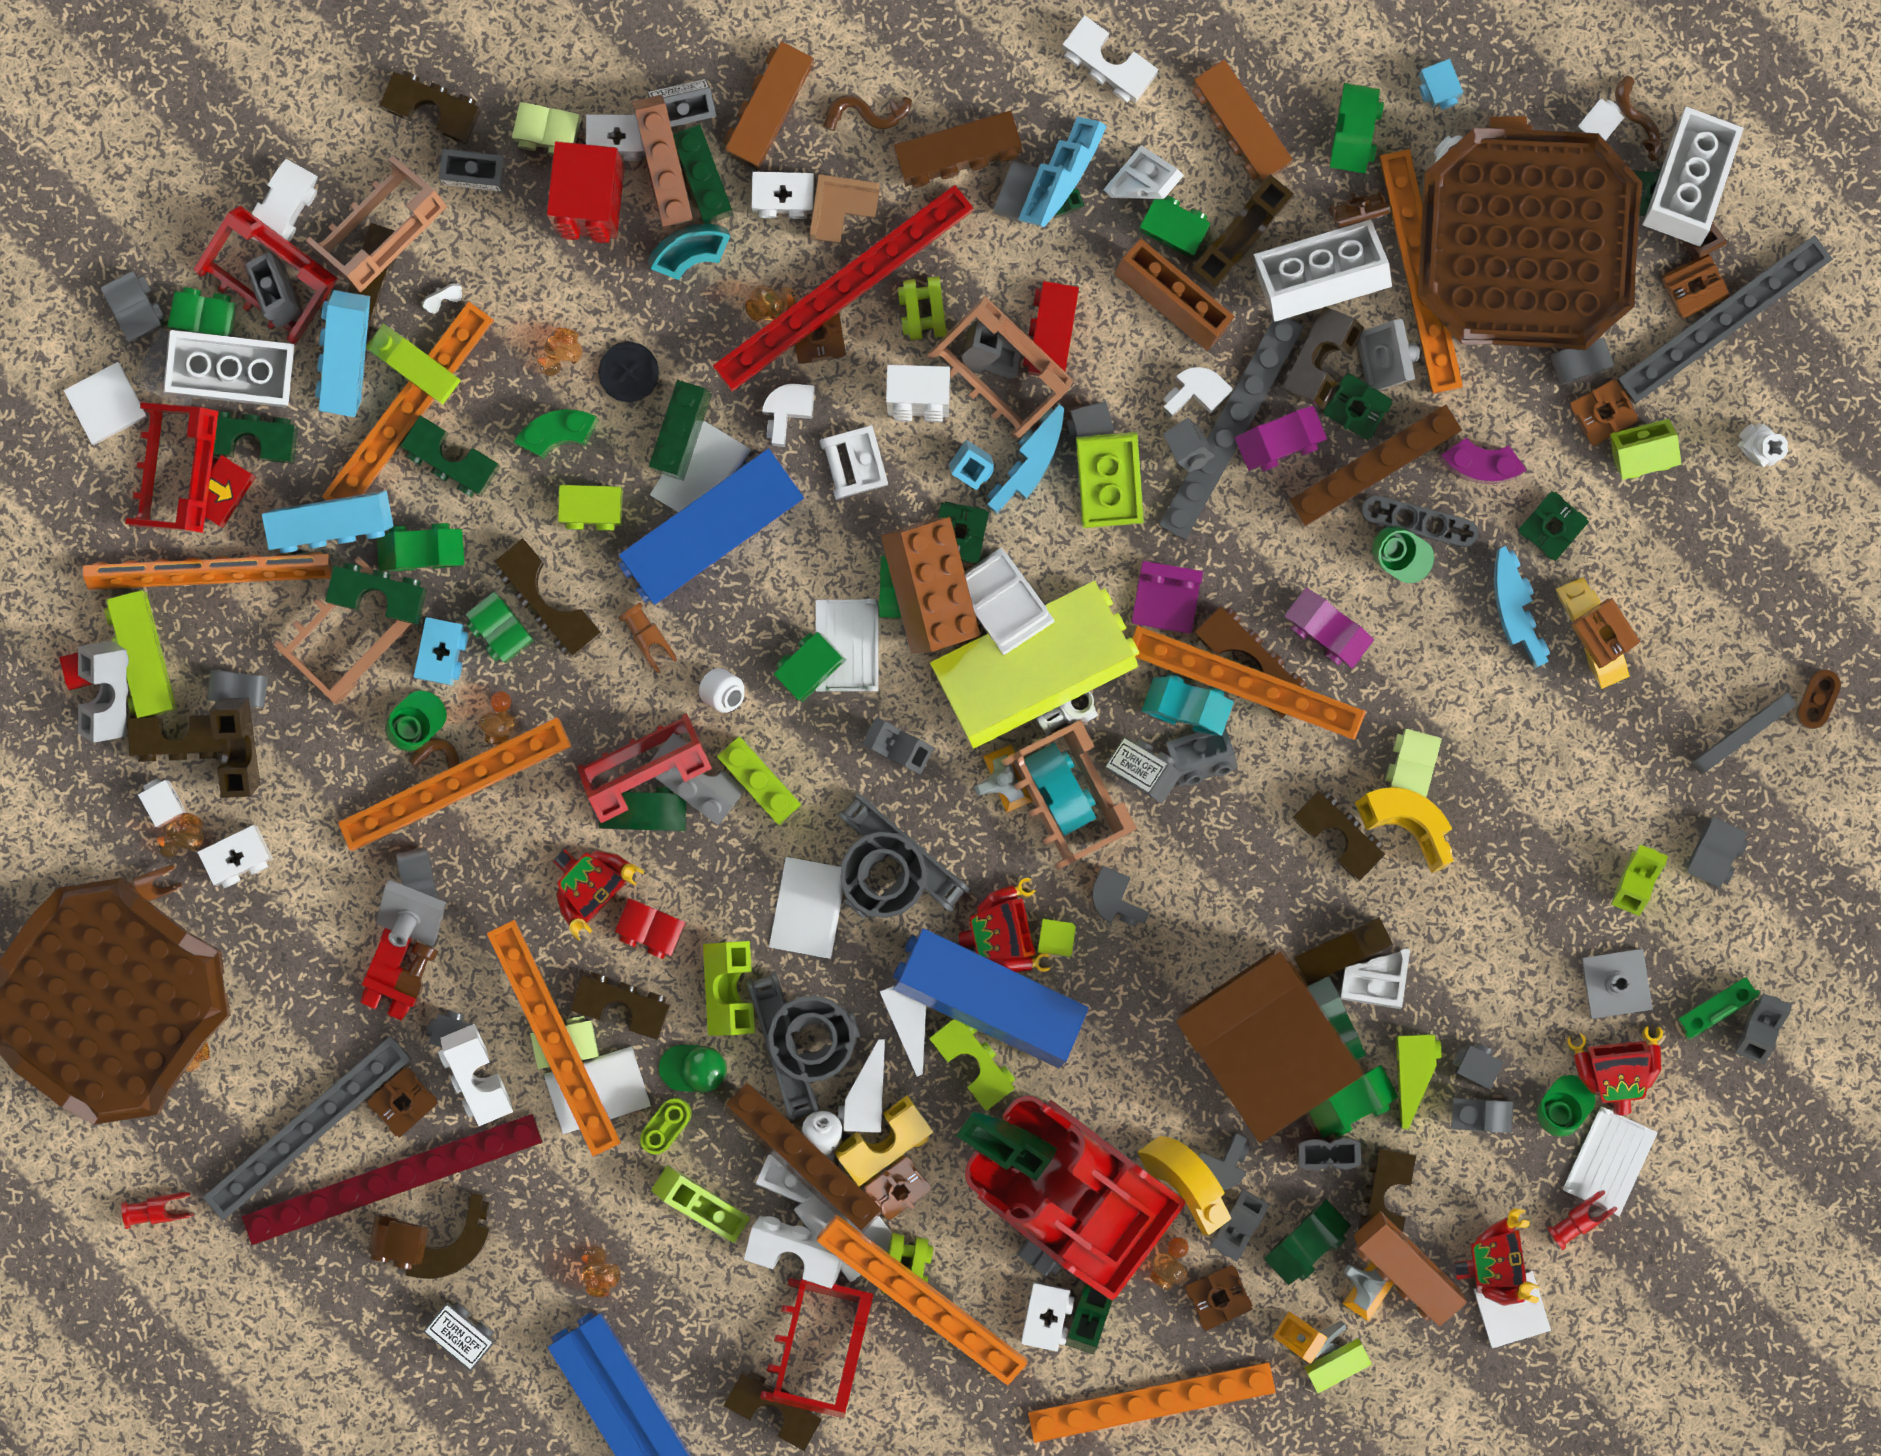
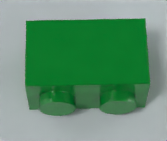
M1169 195L1164 199H1154L1140 225L1139 232L1193 259L1211 224L1206 221L1207 216L1193 208L1189 212L1179 207L1180 202Z
M818 631L814 635L811 632L808 633L798 643L800 649L792 656L790 654L785 655L776 664L778 670L774 675L801 702H804L847 660Z

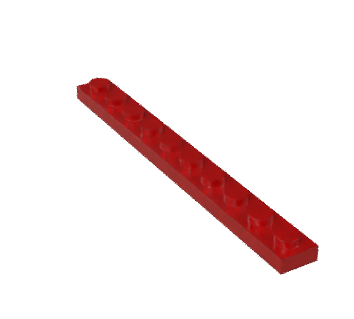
M956 185L952 186L713 365L714 371L729 390L733 392L972 213L974 210L973 206Z

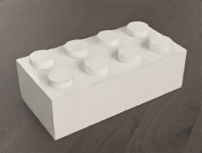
M1686 107L1677 122L1643 226L1701 246L1710 231L1744 128Z
M1371 219L1254 254L1257 278L1274 322L1392 287L1389 262Z
M170 330L163 394L286 408L289 402L294 344Z
M887 365L886 404L888 415L893 416L894 421L908 422L912 421V416L924 417L925 422L938 423L943 422V417H949L950 367Z

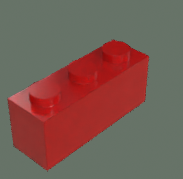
M1043 281L1042 289L1036 288L1033 306L1039 307L1037 319L1031 318L1028 336L1034 337L1033 342L1066 372L1079 287ZM1024 357L1023 366L1029 367L1028 375L1039 376L1041 372Z

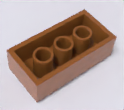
M951 518L928 519L882 534L881 539L911 654L934 652L980 636Z

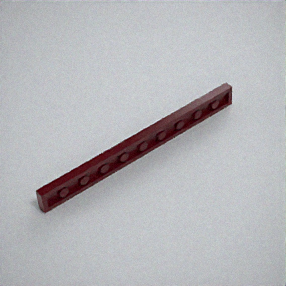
M530 1114L244 1215L242 1219L251 1245H255L541 1144L543 1140L534 1114Z

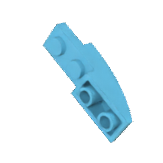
M1060 404L1055 410L1051 407L1039 419L1042 425L1035 432L1029 430L1018 442L1022 446L1019 449V454L1026 461L1024 463L1018 461L1007 473L1011 477L1004 486L998 483L987 496L991 500L987 507L996 515L1016 492L1026 500L1045 474L1056 450L1062 428L1064 408Z
M1504 546L1497 550L1494 567V589L1498 615L1509 645L1512 646L1521 641L1535 669L1549 662L1546 656L1550 652L1544 639H1538L1533 630L1536 627V623L1529 610L1524 612L1522 606L1533 601L1530 596L1534 594L1532 586L1526 577L1521 578L1517 570L1520 567V562L1513 550L1508 551L1507 547Z

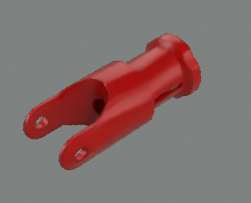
M1605 1190L1595 1193L1569 1211L1568 1217L1554 1227H1547V1230L1562 1251L1566 1249V1244L1580 1234H1587L1617 1210L1615 1206L1600 1216L1590 1217L1588 1215V1210L1592 1203L1605 1194Z
M180 1192L148 1197L146 1201L128 1204L126 1201L121 1202L125 1229H130L131 1225L150 1222L151 1225L194 1216V1212L174 1215L168 1213L164 1207L169 1201L188 1197L191 1193Z

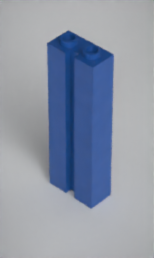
M768 448L619 554L622 561L618 565L627 578L634 576L640 584L636 591L644 602L648 603L651 600L656 605L798 504L804 497Z
M924 928L916 936L913 934L910 936L904 949L908 953L905 963L899 962L892 977L897 980L893 990L1058 1069L1067 1062L1089 1007Z
M591 1311L577 1320L579 1327L569 1332L567 1328H564L550 1337L553 1343L547 1348L615 1456H692L602 1312L595 1316Z

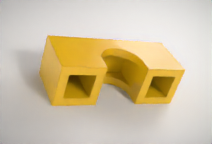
M908 1095L883 1112V1115L890 1124L889 1135L884 1141L876 1144L868 1143L861 1137L859 1132H856L843 1141L834 1152L858 1186L872 1181L879 1175L881 1170L888 1165H894L913 1147L923 1145L927 1142L929 1136L934 1133Z

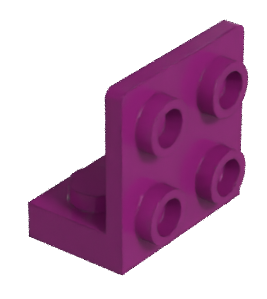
M1142 561L1132 623L1190 634L1193 630L1199 589L1204 571Z

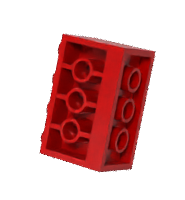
M555 141L547 216L556 233L561 234V238L579 240L580 236H589L592 238V242L610 243V239H617L625 166L617 148Z

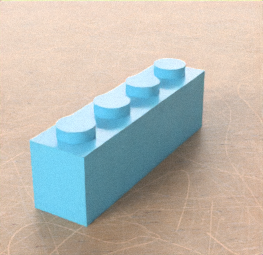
M334 290L330 300L323 303L321 318L326 320V328L322 327L319 345L324 346V353L320 354L317 365V372L322 373V378L318 380L315 390V398L320 399L319 411L355 417L362 399L370 296Z
M387 491L273 509L262 514L269 550L279 548L280 553L297 551V545L308 544L309 549L323 547L327 545V540L337 539L338 544L356 541L355 536L366 534L367 539L383 537L386 530L394 527Z

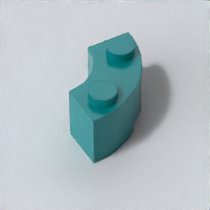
M694 224L680 228L666 236L655 247L648 259L650 269L679 280L685 270L694 264L706 261L719 263L731 235L726 227L715 224Z
M1167 674L1166 677H1153L1141 711L1172 725H1176V722L1179 721L1194 725L1193 731L1222 736L1234 701L1224 697L1225 692L1211 686H1208L1207 689L1185 684L1184 680L1178 676Z
M1054 742L1024 759L1028 771L1064 836L1096 819L1091 808L1096 803L1087 788L1083 791L1070 770L1075 765L1066 750L1061 753Z

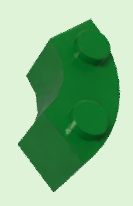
M1344 83L1331 149L1330 168L1366 174L1368 162L1374 163L1377 144H1372L1375 121L1381 120L1384 102L1379 101L1380 89Z
M565 409L552 411L531 421L518 434L514 443L518 447L544 460L551 450L561 445L576 444L585 447L599 419L595 415L579 410Z
M450 523L432 524V529L407 531L406 526L390 528L389 533H385V536L377 538L379 571L415 570V568L433 567V569L464 566L462 529H450Z
M1379 1065L1365 1072L1362 1077L1310 1110L1309 1114L1322 1138L1333 1133L1338 1138L1353 1130L1351 1124L1371 1113H1373L1374 1117H1377L1390 1110L1389 1103L1399 1096L1382 1065Z

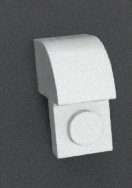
M1203 367L1190 368L1176 376L1175 380L1183 388L1179 390L1175 387L1163 399L1167 403L1163 407V411L1172 418L1193 397L1211 413L1232 392L1233 388L1210 369Z
M786 384L776 388L767 397L762 412L763 415L774 416V420H768L767 438H772V446L785 447L788 417L812 419L815 393L813 385Z

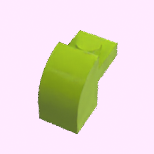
M1639 844L1636 851H1632L1625 865L1611 905L1640 916L1650 900L1655 881L1665 867L1668 856L1653 848Z

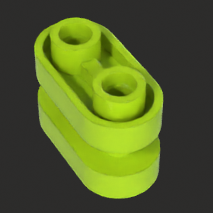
M939 276L927 277V287L916 288L915 279L903 280L904 286L898 287L900 305H906L907 317H901L903 334L910 335V341L923 339L922 330L934 329L935 338L944 337L947 334ZM930 299L932 317L920 318L918 300Z
M672 1098L663 1103L641 1132L640 1143L643 1149L655 1155L665 1152L689 1123L692 1116L690 1105L681 1098Z
M892 1232L887 1253L900 1263L902 1256L911 1257L909 1269L928 1283V1276L923 1274L925 1263L931 1264L933 1246L928 1245L929 1239L915 1237L914 1245L904 1244V1234Z

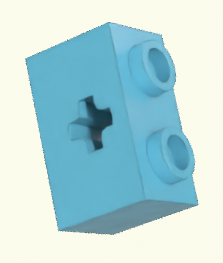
M426 617L414 678L453 686L454 680L459 681L462 671V662H458L460 650L465 651L469 634L464 632V625ZM442 644H445V649L449 650L450 654L449 656H443L442 661H439L440 658L435 654V650L441 649Z

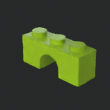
M740 736L717 756L779 826L802 806Z
M750 941L703 944L708 1036L755 1034L753 1003L743 1002L737 992L739 976L744 972H752Z
M953 1019L929 1039L947 1062H950L960 1054H969L977 1059L980 1065V1073L967 1088L984 1110L987 1111L1015 1089L1011 1083L1016 1079L1005 1065L1001 1068L997 1066L993 1060L997 1054L986 1041L982 1044L979 1043L974 1036L978 1031L977 1029Z

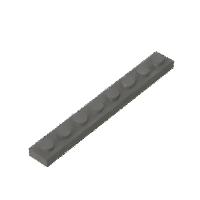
M1814 235L1629 370L1617 381L1634 404L1638 403L1824 267L1833 258Z
M1290 318L1275 322L1273 319L1207 438L1215 457L1207 461L1206 465L1202 468L1188 472L1159 524L1160 527L1186 541L1238 447L1234 437L1247 431L1304 326Z
M390 1036L203 1198L222 1220L228 1218L411 1060L410 1056Z

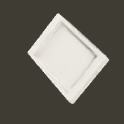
M999 548L964 572L975 616L1003 655L1055 622L1046 606L1002 548Z

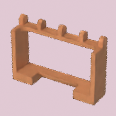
M393 155L388 159L393 169L392 173L381 184L375 180L371 184L375 190L360 205L353 202L350 205L353 212L338 227L332 223L328 227L332 233L324 241L317 243L311 237L305 240L309 245L308 247L360 293L447 208V205L432 187ZM404 179L420 191L406 205L412 215L371 255L361 249L344 266L330 254Z
M986 296L926 354L930 359L936 358L938 355L943 357L952 366L950 378L959 372L974 387L968 394L972 399L981 393L996 408L990 415L994 420L1003 414L1015 426V429L1010 434L1014 439L1020 438L1070 389L1074 381ZM975 318L981 321L993 334L997 331L1002 334L1041 372L1039 378L1053 390L1024 421L947 348Z
M357 556L354 561L358 566H361L360 572L372 575L373 568ZM317 598L314 603L321 609L318 615L306 627L297 620L292 624L300 633L287 647L278 640L273 645L333 703L338 705L359 683L357 680L398 637L402 638L414 624L397 620L331 689L293 654V651L325 619L336 605H325Z
M1081 720L1001 760L1004 766L1013 762L1022 779L1021 782L1014 785L1016 791L1026 787L1036 806V809L1028 812L1030 818L1040 814L1050 834L1049 837L1042 840L1044 845L1054 841L1063 859L1055 864L1057 870L1137 829L1124 802L1116 806L1114 805L1087 753V751L1095 746ZM1063 736L1114 833L1076 854L1069 850L1023 758L1025 755Z

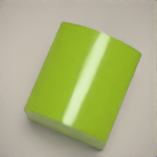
M1042 919L1038 953L1071 957L1076 926L1073 923Z

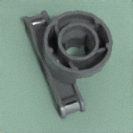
M856 792L854 795L855 799L847 809L837 814L863 836L850 846L842 861L840 879L844 896L846 897L844 902L863 919L867 916L889 918L903 914L914 906L925 889L949 912H952L954 910L953 905L965 892L969 893L971 889L929 855L909 835L900 830L878 811L865 797ZM861 806H863L861 811L853 818V815L857 812V810ZM888 854L904 870L898 873L895 885L884 889V893L879 896L864 881L867 877L870 878L872 868L877 863L884 862V857ZM954 886H956V889L952 892V894L948 898H945L949 891Z
M773 971L770 976L754 981L750 978L746 982L782 1092L785 1108L792 1124L796 1123L798 1118L820 1111L810 1082L823 1081L839 1073L851 1058L857 1038L861 1036L853 1011L848 1012L847 1009L841 1008L833 1000L814 995L798 997L785 1004L777 973ZM769 985L772 986V988L763 990L760 992L758 991V989ZM826 1022L832 1044L828 1045L826 1043L818 1051L804 1050L802 1054H798L792 1032L797 1031L799 1033L807 1025L815 1024L822 1026L821 1023ZM805 1103H808V1104H809L808 1106L795 1109L796 1106H799V1105H802V1104H805Z

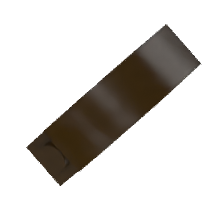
M471 1193L466 1223L460 1237L454 1243L445 1247L425 1245L422 1264H412V1269H406L405 1276L423 1279L442 1278L458 1272L474 1261L484 1249L492 1230V1226L480 1224L481 1219L487 1220L490 1202L485 1201L486 1194Z

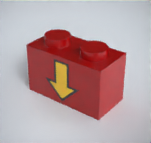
M223 455L219 459L214 458L212 460L205 517L224 528L256 479V476Z

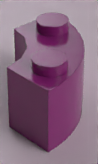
M1314 406L1297 410L1234 437L1248 471L1261 468L1262 473L1279 466L1278 460L1300 452L1301 456H1305L1319 450L1317 444L1327 440Z
M1467 438L1460 441L1438 458L1454 475L1466 481L1481 484L1507 482L1527 471L1510 445L1499 450H1485L1475 446Z
M1307 587L1284 615L1293 624L1290 628L1291 631L1304 640L1308 636L1327 651L1324 656L1337 666L1343 662L1353 669L1374 641L1360 625L1349 619L1326 599Z

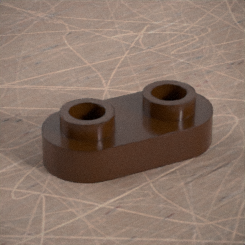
M1821 670L1811 676L1796 712L1797 719L1803 727L1816 729L1822 727L1827 722L1841 689V681L1836 673L1830 670ZM1821 680L1828 682L1829 688L1827 691L1819 689V682ZM1809 708H1813L1817 712V717L1814 720L1807 717V710Z

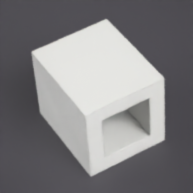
M1600 98L1574 132L1599 133L1606 141L1624 119V116L1620 114L1621 110L1618 105L1611 100L1605 102Z
M157 778L144 785L145 791L138 794L155 827L161 828L187 813L171 782L168 780L161 782Z

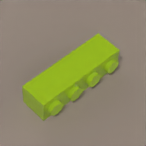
M140 590L106 599L108 607L104 608L105 617L108 625H113L116 637L112 638V642L125 648L129 659L128 666L126 667V682L131 692V696L127 697L131 714H136L137 718H150L176 711L177 706L147 592Z

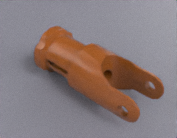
M640 602L620 615L618 619L625 622L634 635L633 641L652 668L657 673H660L658 665L650 655L652 643L661 645L673 661L676 662L677 658L656 624H651L642 611L643 605Z
M168 865L135 877L133 882L130 883L148 901L167 895L183 886L182 883H176L165 888H157L152 884L158 876L172 871L175 868L174 865Z

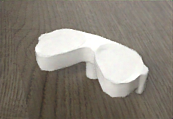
M453 283L442 289L438 287L436 292L426 296L421 304L428 312L435 314L439 311L443 299L454 302L460 301L462 298V287L460 283Z

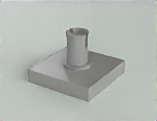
M1403 319L1393 320L1362 332L1357 343L1365 381L1368 385L1381 391L1415 379L1412 363L1418 361L1420 350L1415 343L1408 344Z
M388 880L384 888L376 924L392 930L388 939L395 946H406L409 937L433 946L438 937L446 902Z
M1643 949L1581 958L1591 1019L1653 1010Z

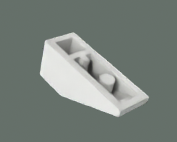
M894 986L880 991V994L916 1076H920L923 1074L926 1005L893 990Z
M878 1039L845 1099V1106H839L838 1119L841 1124H844V1131L881 1133L885 1039Z

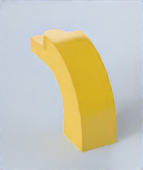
M1584 577L1556 588L1557 596L1572 622L1601 603L1595 590H1591ZM1607 625L1598 631L1604 641L1613 636L1612 631ZM1584 648L1589 668L1601 689L1630 677L1623 654L1615 661L1599 669L1586 648Z
M1390 787L1366 793L1355 802L1366 831L1386 824L1398 825L1408 830L1418 841L1431 873L1442 870L1454 861L1452 849L1444 838V835L1451 831L1452 827L1441 810L1421 794L1404 788Z
M1159 1136L1137 1151L1146 1171L1154 1178L1169 1183L1182 1196L1203 1235H1210L1231 1219L1221 1199L1225 1192L1208 1166L1186 1145L1171 1137Z

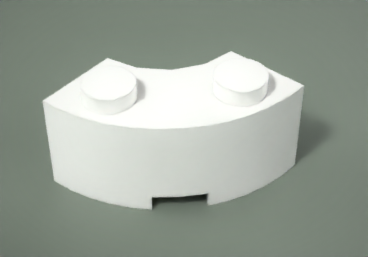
M285 159L267 185L271 189L262 204L257 202L252 215L290 242L296 231L293 225L305 205H311L317 194L314 186L318 176Z

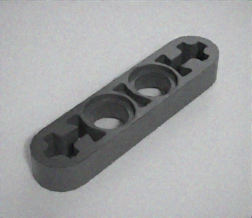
M1381 496L1369 497L1361 507L1363 518L1367 522L1381 527L1399 526L1419 537L1464 548L1471 546L1478 538L1479 531L1475 523L1461 517ZM1375 502H1379L1380 509L1389 511V504L1394 505L1395 509L1391 514V523L1385 522L1387 515L1378 514L1376 518H1372L1371 512L1367 510V506H1372ZM1402 509L1409 510L1414 517L1412 524L1401 526L1396 520L1398 511ZM1437 517L1442 521L1443 529L1439 534L1428 532L1426 522L1429 518ZM1449 520L1454 521L1452 528L1462 529L1464 525L1468 526V532L1472 533V538L1468 537L1465 542L1460 541V535L1452 532L1450 533V539L1445 538L1444 536L1449 529Z
M1788 692L1784 693L1692 761L1693 765L1702 775L1791 710L1797 703Z

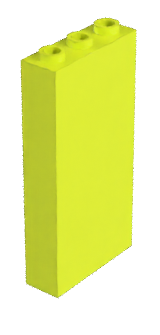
M1094 580L1046 604L1045 606L1055 622L1005 655L1002 654L989 634H986L930 662L973 749L1139 667L1135 656L1140 653L1132 637L1126 640L1122 632L1126 629V626L1120 614L1116 613L1113 615L1109 606L1113 605V602L1106 588L1100 590Z

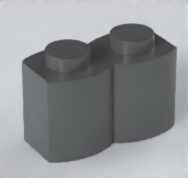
M132 271L101 287L125 337L131 344L164 328L161 320L166 317L158 302L152 304L147 294L152 290L144 275L138 277L137 273Z
M1710 816L1684 872L1717 888H1720L1723 883L1727 885L1735 871V868L1731 867L1736 855L1741 857L1747 847L1748 840L1744 839L1747 832L1714 816Z
M1338 1137L1329 1141L1319 1138L1299 1140L1296 1142L1297 1165L1307 1170H1321L1330 1165L1338 1169L1358 1167L1361 1165V1143L1350 1137Z

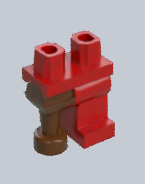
M384 928L375 955L362 982L365 988L360 1003L377 1009L382 996H388L393 1001L387 1015L403 1021L410 1008H415L423 990L422 976L427 961H434L438 950L416 941L412 949L416 957L409 970L404 969L401 965L413 939L409 938L404 947L395 946L388 939L392 930Z

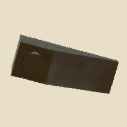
M1376 917L1294 958L1308 985L1392 946L1393 943L1380 917Z

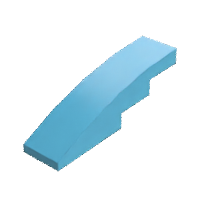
M1077 116L1068 140L1058 141L1049 165L1040 164L1018 220L1042 227L1046 226L1081 179L1107 127L1100 121Z

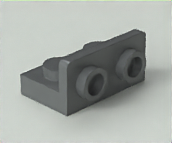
M1226 727L1222 736L1196 732L1166 742L1170 757L1176 761L1173 766L1182 773L1178 779L1179 786L1196 785L1203 779L1215 775L1224 776L1238 768L1236 755Z

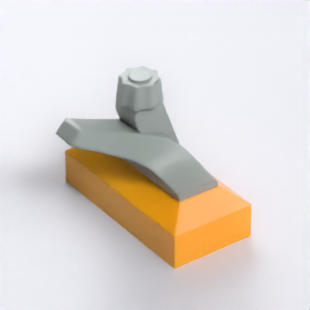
M1012 745L983 756L990 776L974 786L978 796L998 793L1006 813L1033 802L1026 787L1016 791L1014 785L1021 782L1022 779L1013 762L1006 766L1001 762V760L1015 753Z
M1370 1261L1364 1271L1349 1264L1343 1271L1353 1282L1354 1286L1342 1304L1367 1321H1369L1394 1284L1392 1280L1386 1282L1375 1269L1377 1266L1372 1261Z
M1289 1311L1272 1337L1311 1364L1315 1357H1319L1320 1353L1327 1355L1340 1348L1335 1342L1331 1341L1346 1329V1324L1343 1321H1339L1326 1329L1317 1331Z

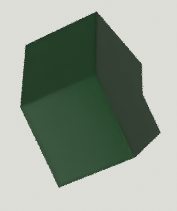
M1078 188L1073 189L1062 207L1054 215V218L1072 213L1085 206Z

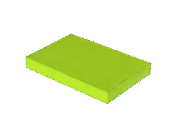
M1137 432L1076 437L1083 528L1144 523Z

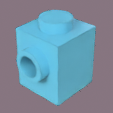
M1450 59L1420 71L1419 77L1422 85L1419 86V91L1425 103L1430 102L1432 109L1440 106L1441 110L1458 104L1457 99L1461 98L1463 90Z
M968 440L964 441L949 463L951 474L975 490L979 488L982 482L985 483L990 478L994 470L991 455Z

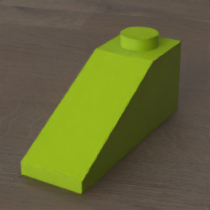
M384 323L366 345V349L442 405L461 381Z
M1434 1034L1395 1036L1401 1129H1409L1437 1066L1436 1059H1441L1440 1040H1435Z
M668 1164L651 1189L663 1202L732 1243H735L751 1218Z

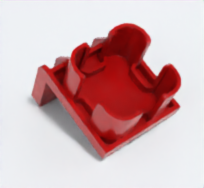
M1034 1096L1020 1097L1009 1105L1002 1118L1004 1121L1023 1128L1058 1148L1052 1161L1039 1179L1034 1181L1012 1165L1006 1170L976 1150L966 1165V1182L979 1195L977 1199L1073 1275L1110 1300H1113L1119 1295L1183 1209L1185 1200L1131 1161L1050 1099L1045 1104Z

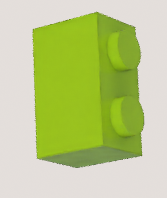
M1670 419L1610 434L1614 464L1622 480L1638 478L1647 473L1664 471L1671 467L1682 465L1678 434Z
M559 485L558 522L565 524L566 530H584V525H596L597 531H614V526H622L623 489L616 486Z

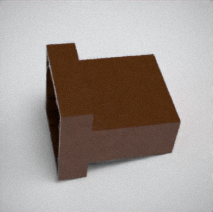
M1282 946L1274 949L1181 1011L1175 1020L1195 1051L1199 1052L1259 1144L1364 1075V1070L1301 978V974Z

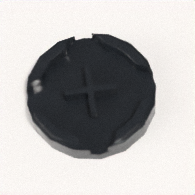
M630 341L618 343L611 347L600 360L598 370L600 384L606 393L615 400L625 403L638 402L651 395L658 384L660 374L658 361L652 352L642 344Z

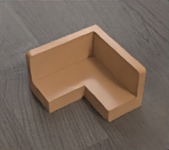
M819 174L810 228V239L841 244L845 214L875 219L880 184Z

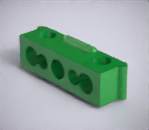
M1745 977L1683 1015L1677 1022L1686 1034L1685 1040H1692L1755 1001L1759 997L1760 991L1755 990L1748 978Z

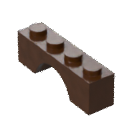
M1220 606L1194 632V635L1215 655L1226 651H1239L1252 657L1259 665L1261 672L1303 688L1307 685L1298 674L1293 672L1290 675L1282 667L1285 662L1273 650L1268 653L1261 646L1264 641L1252 629L1247 632L1239 624L1242 619L1230 607L1224 610ZM1268 708L1279 720L1286 715Z

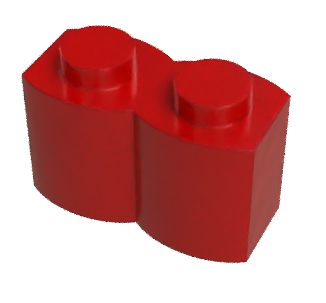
M629 898L614 932L620 934L619 941L636 947L637 942L649 947L647 953L664 959L666 954L673 956L687 922Z

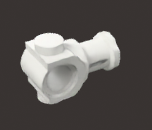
M1757 423L1755 426L1750 424L1739 435L1742 441L1737 446L1758 467H1764L1766 464L1770 467L1783 459L1788 452V442L1785 437L1775 434L1764 424Z
M1089 691L1084 694L1088 698V706L1083 710L1075 709L1071 701L1037 717L1036 720L1045 735H1051L1052 730L1066 722L1071 725L1081 720L1084 725L1097 717L1098 713L1093 705L1094 698L1092 693ZM1058 713L1060 714L1059 716H1057L1056 718L1052 719L1051 721H1047L1049 718L1053 717L1054 715H1056V714H1058Z

